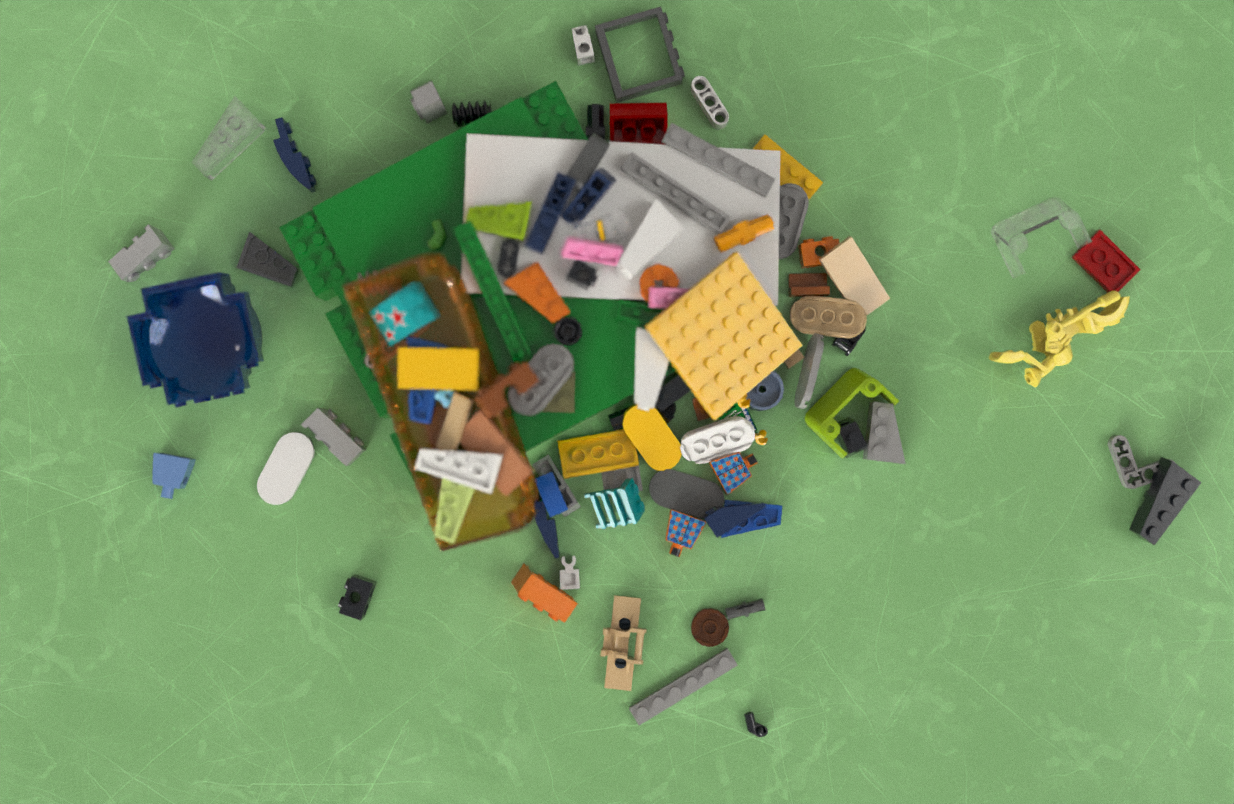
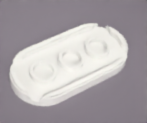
M728 417L687 432L681 439L680 450L683 457L688 461H694L696 464L709 463L710 461L748 449L755 438V429L752 423L743 417Z
M292 432L282 436L277 442L257 481L258 493L265 502L279 505L291 500L295 495L315 455L313 443L308 436Z

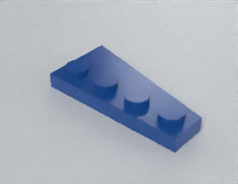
M407 336L408 348H447V345ZM410 389V420L431 424L436 402L435 393L438 389Z

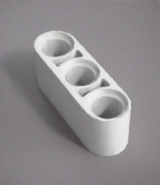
M703 76L695 77L691 83L693 97L713 128L723 129L729 120L726 108L709 81ZM701 83L704 89L697 90L695 85ZM711 99L715 105L707 106L704 101ZM721 115L725 121L719 123L715 120V117Z

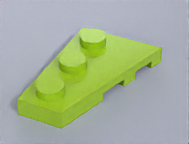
M532 201L496 206L469 207L466 222L471 220L478 232L524 241Z

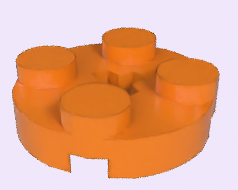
M661 264L648 267L639 279L641 296L647 302H649V287H655V280H661L664 288L679 287V279L676 273L671 268Z

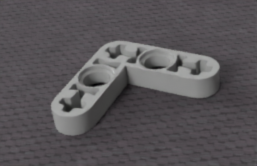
M1121 435L1110 437L1108 447L1121 484L1125 488L1134 489L1152 483L1153 480L1147 479L1144 473L1148 468L1153 471V474L1157 472V468L1160 465L1159 461L1137 468L1127 438ZM1117 440L1122 442L1119 447L1114 446ZM1121 451H1125V452H1126V453H1122V454H1118V455H1117V452H1121ZM1124 456L1129 460L1127 467H1122L1120 464V459ZM1139 476L1140 478L1133 480L1132 483L1127 482V480H1129L1130 477Z

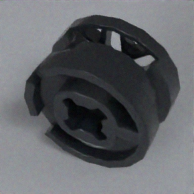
M566 317L556 323L554 334L559 343L571 346L580 341L582 328L576 319Z

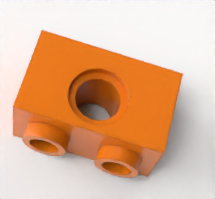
M833 236L823 237L822 241L814 242V239L803 240V243L798 246L801 269L823 266L819 261L821 256L815 253V249L820 247L824 250V254H826L839 244V238L833 239Z

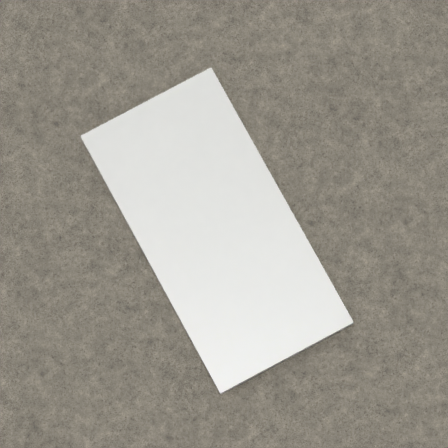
M467 134L464 223L466 222L469 207L496 206L532 201L524 241L516 240L519 244V254L516 271L513 276L538 262L560 297L646 301L640 293L639 279L648 267L661 264L671 268L679 279L678 288L690 289L732 253L738 252L775 306L778 305L780 151L719 148L775 178L767 196L763 197L668 145L609 142L611 144L593 174L596 170L603 167L617 179L616 183L577 229L560 216L544 253L541 255L524 247V244L557 172L567 175L588 141ZM631 152L641 157L731 216L723 232L732 229L734 225L742 221H751L766 214L772 218L774 230L756 237L754 241L746 245H738L720 253L714 241V236L719 234L621 171V168ZM574 187L563 212L580 192ZM656 199L684 227L683 231L631 280L628 277L624 278L618 272V266L589 261L582 262L597 269L595 275L598 278L593 287L589 285L588 289L585 290L566 280L575 259L564 258L561 255L567 237L600 242L596 224L598 220H602L606 238V241H603V243L621 245L624 249L622 255ZM476 231L505 295H517L503 284L510 278H504L498 272L502 243L511 238ZM509 244L508 247L504 248L508 250L507 256L511 257L512 250L516 251L513 248V244ZM462 251L461 293L482 294ZM506 260L505 266H501V268L504 269V273H508L509 270H513V268L509 266V260ZM578 272L580 279L586 280L589 278L587 272ZM661 280L654 281L655 287L664 288Z

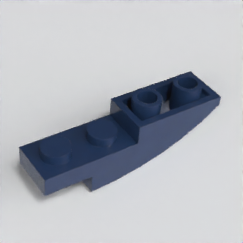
M282 117L275 119L280 138L274 139L273 142L282 162L304 187L312 193L316 192L314 187L317 185L316 179L313 174H310L309 167H311L310 160L301 151L297 152L298 146L295 140L292 141L291 137L293 130L290 122H286Z
M557 172L524 247L543 255L574 187L575 179Z

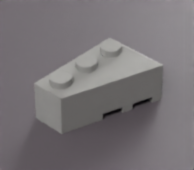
M432 80L411 90L413 98L410 101L420 119H425L427 124L448 114Z

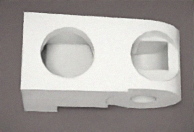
M587 25L572 28L578 66L595 62Z

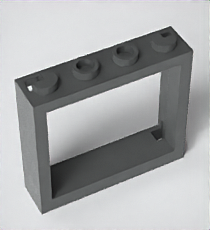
M661 6L595 25V33L616 103L682 84L683 77H685L682 66L679 67L678 50L673 48L672 42L674 37L672 31L667 28L666 24L669 23L666 12H662ZM657 18L674 76L622 91L605 32Z

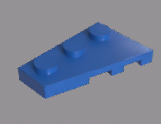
M724 499V506L754 503ZM765 504V508L721 535V538L781 525L782 505Z

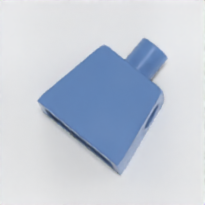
M165 453L153 454L152 482L155 485L163 486L161 497L173 499L175 488L184 489L186 487L196 459Z

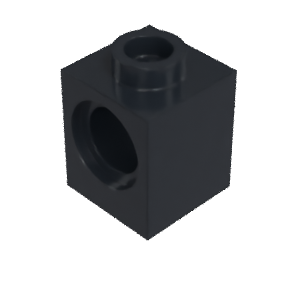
M575 259L566 280L587 290L589 285L594 286L598 278L595 275L597 269ZM578 272H587L589 278L586 280L580 279Z

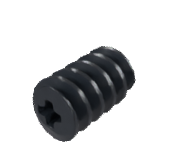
M483 100L482 106L476 101L474 107H472L470 101H468L467 107L464 106L463 102H460L459 108H457L455 102L452 104L453 123L455 125L456 122L458 127L462 126L463 121L465 125H468L470 121L474 122L492 112L491 103L488 106L485 100Z

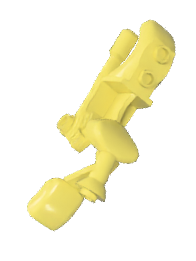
M1110 291L1098 297L1097 301L1085 306L1080 311L1077 310V307H1073L1072 309H1067V313L1063 315L1060 309H1055L1057 314L1055 318H1052L1051 314L1047 313L1046 327L1043 322L1038 320L1031 323L1029 331L1032 334V350L1044 353L1046 356L1041 363L1022 350L1017 352L1012 350L991 352L989 360L1004 364L1024 360L1033 367L1025 369V380L1029 385L1036 388L1040 384L1041 379L1056 366L1066 365L1071 362L1073 353L1070 342L1075 334H1097L1102 332L1105 326L1118 324L1120 319L1124 317L1130 297H1120L1119 292ZM1098 307H1105L1099 314L1091 312Z

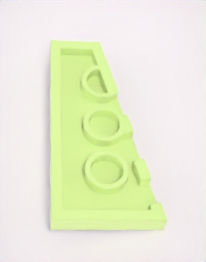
M442 478L434 537L453 544L455 543L475 488Z

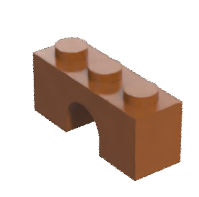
M526 361L513 363L508 367L509 372L505 375L499 374L492 380L494 382L489 387L485 385L476 392L477 396L473 399L487 418H493L508 406L503 398V390L506 386H513L519 394H523L540 382Z

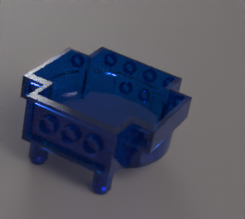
M221 272L141 288L146 312L126 317L142 386L149 385L150 389L162 387L163 384L167 405L174 404L175 408L186 406V401L194 400V404L211 401V396H213V399H220L231 396L230 392L233 395L245 393L244 389L250 388L248 377L252 373L251 368L259 366L258 362L264 361L262 354V329L259 318L251 305L249 292L235 293L236 289L231 283L230 275Z

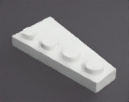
M422 448L420 449L415 469L491 494L504 454Z

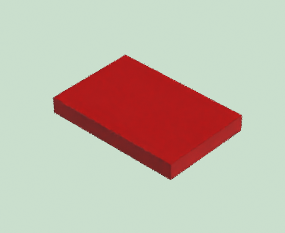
M1100 229L1072 256L1107 293L1110 291L1119 292L1141 270Z

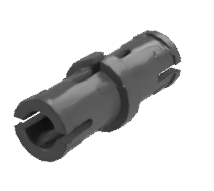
M761 598L748 603L745 601L741 602L740 605L725 608L728 620L741 616L748 617L749 614L765 611V605Z

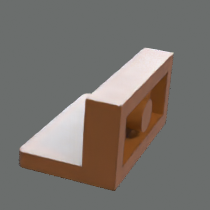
M826 273L788 275L789 297L808 295L828 296L830 294Z

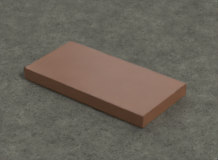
M482 410L478 411L465 424L460 443L467 452L504 454L495 485L505 497L535 471L491 418L485 416Z

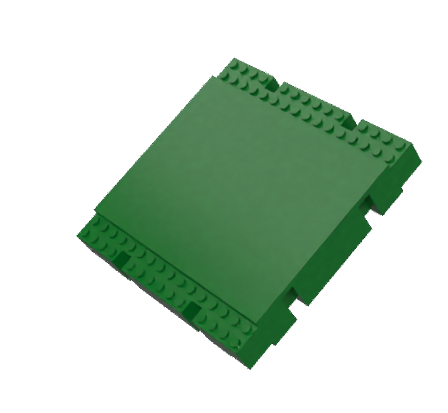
M557 81L523 98L519 97L317 204L312 207L311 211L279 227L315 296L324 301L338 296L342 305L330 310L325 315L379 417L390 418L400 412L406 426L389 436L426 505L439 499L442 477L415 469L420 449H431L425 423L410 420V389L398 388V354L379 369L369 368L365 363L367 353L385 340L369 312L398 292L394 288L393 293L389 294L386 289L384 295H381L378 291L377 296H373L370 292V296L365 297L360 291L358 273H361L362 277L365 278L367 271L372 277L374 270L377 271L378 275H381L382 269L385 270L386 274H389L390 268L393 269L394 273H397L399 268L402 278V289L414 282L420 281L441 316L430 322L429 329L420 335L418 339L444 344L450 349H479V389L485 385L489 387L494 383L492 380L501 373L505 375L509 372L508 367L514 362L483 294L461 293L462 249L452 228L464 223L467 134L588 141ZM441 220L446 232V239L440 248L431 249L428 246V240L435 233L432 222ZM506 295L533 357L542 347L556 344L565 347L571 353L574 360V413L540 412L531 416L522 415L516 412L510 405L508 395L510 385L504 388L503 398L508 406L491 418V420L521 455L634 394L637 328L647 329L645 328L646 325L615 320L618 299L561 297L570 311L563 318L572 317L576 319L582 328L580 341L574 345L565 346L559 343L554 334V327L558 321L551 323L518 295ZM626 300V301H631V302H636V303H641V304L649 305V302H647V301H641V300ZM387 343L385 351L387 353L394 352L395 344L390 347ZM379 349L378 352L381 353V354L378 355L377 357H374V356L372 355V356L370 357V358L372 359V361L370 362V364H373V363H374V364L377 365V364H378V361H377L378 358H380L381 356H383L384 359H385V358H387V356H385V355L381 352V350ZM670 361L664 378L677 372ZM478 390L453 391H457L474 400L473 398L477 396L476 392ZM436 400L435 406L443 405L441 401ZM473 401L467 422L481 410L475 401ZM459 442L457 451H466Z

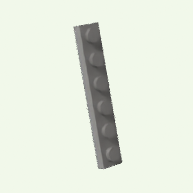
M671 123L662 140L666 145L763 197L767 196L775 181V178L673 123Z
M631 152L621 168V171L717 234L723 232L731 219V216L633 152Z
M728 648L630 706L629 710L638 725H641L738 665Z

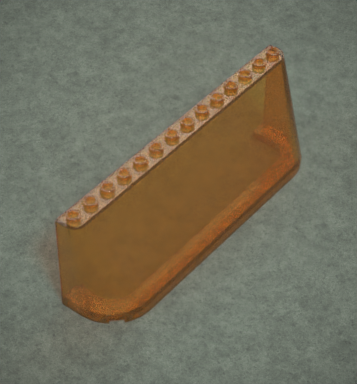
M429 253L344 285L343 288L351 307L352 315L358 326L360 337L365 345L367 356L372 364L374 375L378 380L381 394L385 399L388 413L392 418L394 429L399 437L401 448L406 456L408 467L413 475L415 486L420 494L422 505L427 513L429 524L435 535L442 477L415 469L420 449H437L436 445L449 407H444L441 401L436 400L431 424L410 420V389L398 388V348H408L407 337L390 347L369 312L414 282L420 281L441 316L409 336L444 344L450 349H479V389L485 385L487 387L494 383L492 380L498 374L462 276L454 265L450 266L446 262L445 256L438 253ZM478 390L453 391H457L474 400L473 398L477 396L476 392ZM503 391V398L505 402L508 404L505 393ZM473 401L467 422L481 410L475 401ZM508 404L506 408L491 418V420L529 463ZM459 442L457 451H466ZM530 474L506 497L496 485L491 494L475 489L455 543L453 544L435 537L440 551L517 532L531 524L537 514L535 500H538V489L534 474Z

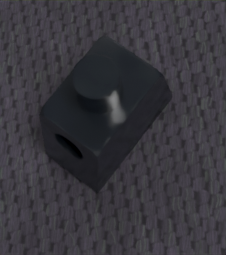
M849 417L837 422L840 426V433L837 439L841 448L847 453L846 458L865 450L867 444L857 422Z

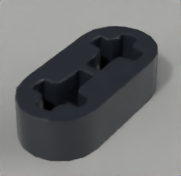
M514 239L505 240L501 246L498 272L504 278L512 277L516 271L519 244ZM509 244H513V248L516 249V251L512 250L511 257L507 256L508 250L504 249ZM506 260L510 261L509 266L513 268L508 273H504V269L501 268V266L506 265Z

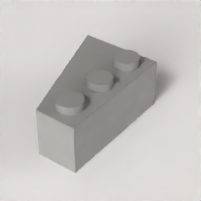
M148 224L145 227L146 232L141 237L135 236L132 239L134 243L130 247H123L108 261L121 280L134 282L140 278L142 272L151 270L156 266V262L160 259H166L171 255V251L175 248L162 230Z
M869 402L865 435L867 447L864 450L863 459L906 464L893 404Z
M317 408L301 425L305 429L308 427L315 434V438L318 441L321 440L328 447V450L344 465L350 466L366 450L363 447L364 442L357 436L354 438L349 433L351 429L345 423L341 424L336 419L338 416L331 409Z

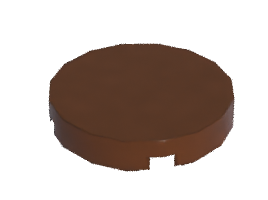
M702 609L692 618V635L703 646H717L724 642L728 636V620L718 609Z

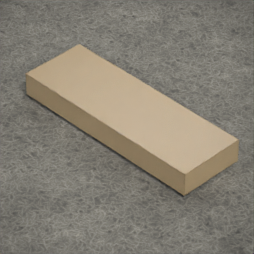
M459 392L454 393L436 445L437 449L457 451L474 400Z

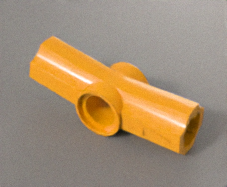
M768 214L751 221H742L734 225L732 229L714 236L716 247L722 253L738 245H746L754 241L756 237L773 231L774 222Z

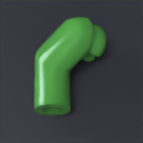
M436 220L432 222L435 233L428 240V246L431 249L440 248L446 239V232L442 221Z

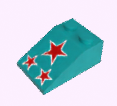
M420 281L414 282L369 312L390 347L441 316Z

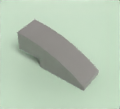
M549 455L532 464L539 477L550 472L554 473L568 507L567 511L562 512L564 517L581 507Z

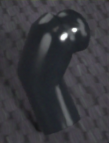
M753 712L744 714L747 730L757 737H765L768 734L766 726L755 722Z

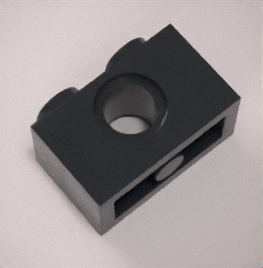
M356 574L348 578L344 589H347L345 597L342 596L338 607H340L339 613L358 620L364 619L377 581ZM353 592L360 594V601L353 600Z

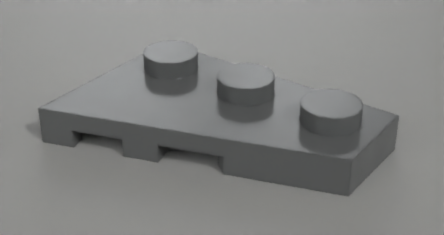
M251 232L248 234L236 267L293 287L299 270Z

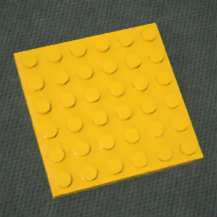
M738 252L732 253L645 326L713 420L719 418L802 346Z

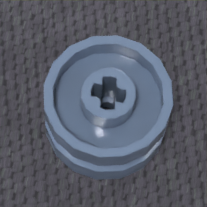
M772 371L747 393L746 398L751 399L749 408L762 411L776 406L784 393L782 379L776 372ZM760 386H764V393L759 392Z

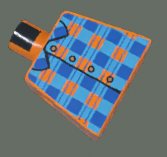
M740 452L710 461L709 464L725 494L728 495L752 476L748 468L758 464L753 453L742 458Z
M671 509L665 537L666 541L672 542L669 554L680 557L683 547L692 549L706 521Z

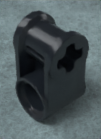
M866 326L856 337H836L832 346H837L848 356L865 333Z

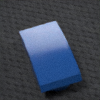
M553 472L534 479L550 517L568 510Z

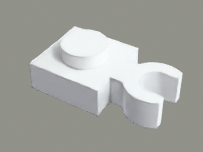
M562 556L561 561L565 566V570H560L561 590L580 589L579 569L573 570V566L576 563L575 556H572L573 561L570 564H567L565 556Z

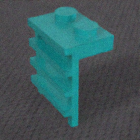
M633 478L625 479L619 488L584 494L585 498H591L599 523L595 525L596 529H606V527L611 526L614 528L617 525L626 526L629 523L637 524L645 512V505L640 499L639 489ZM608 494H611L620 520L616 519ZM597 496H601L610 522L606 521Z

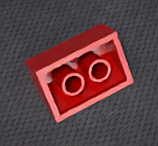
M667 102L610 103V142L666 145L662 140L668 128Z

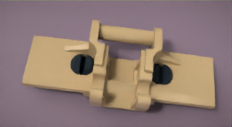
M614 595L611 627L603 628L604 641L603 649H601L600 656H608L604 688L631 691L634 664H643L644 633L647 632V629L638 627L641 598ZM631 632L637 633L634 657L628 656Z

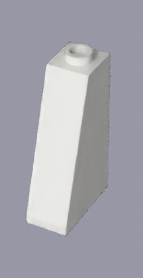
M657 199L653 202L617 264L619 267L617 270L624 278L628 277L631 280L684 229Z
M637 328L634 403L638 404L637 408L649 411V408L654 409L669 359L650 333L640 328Z

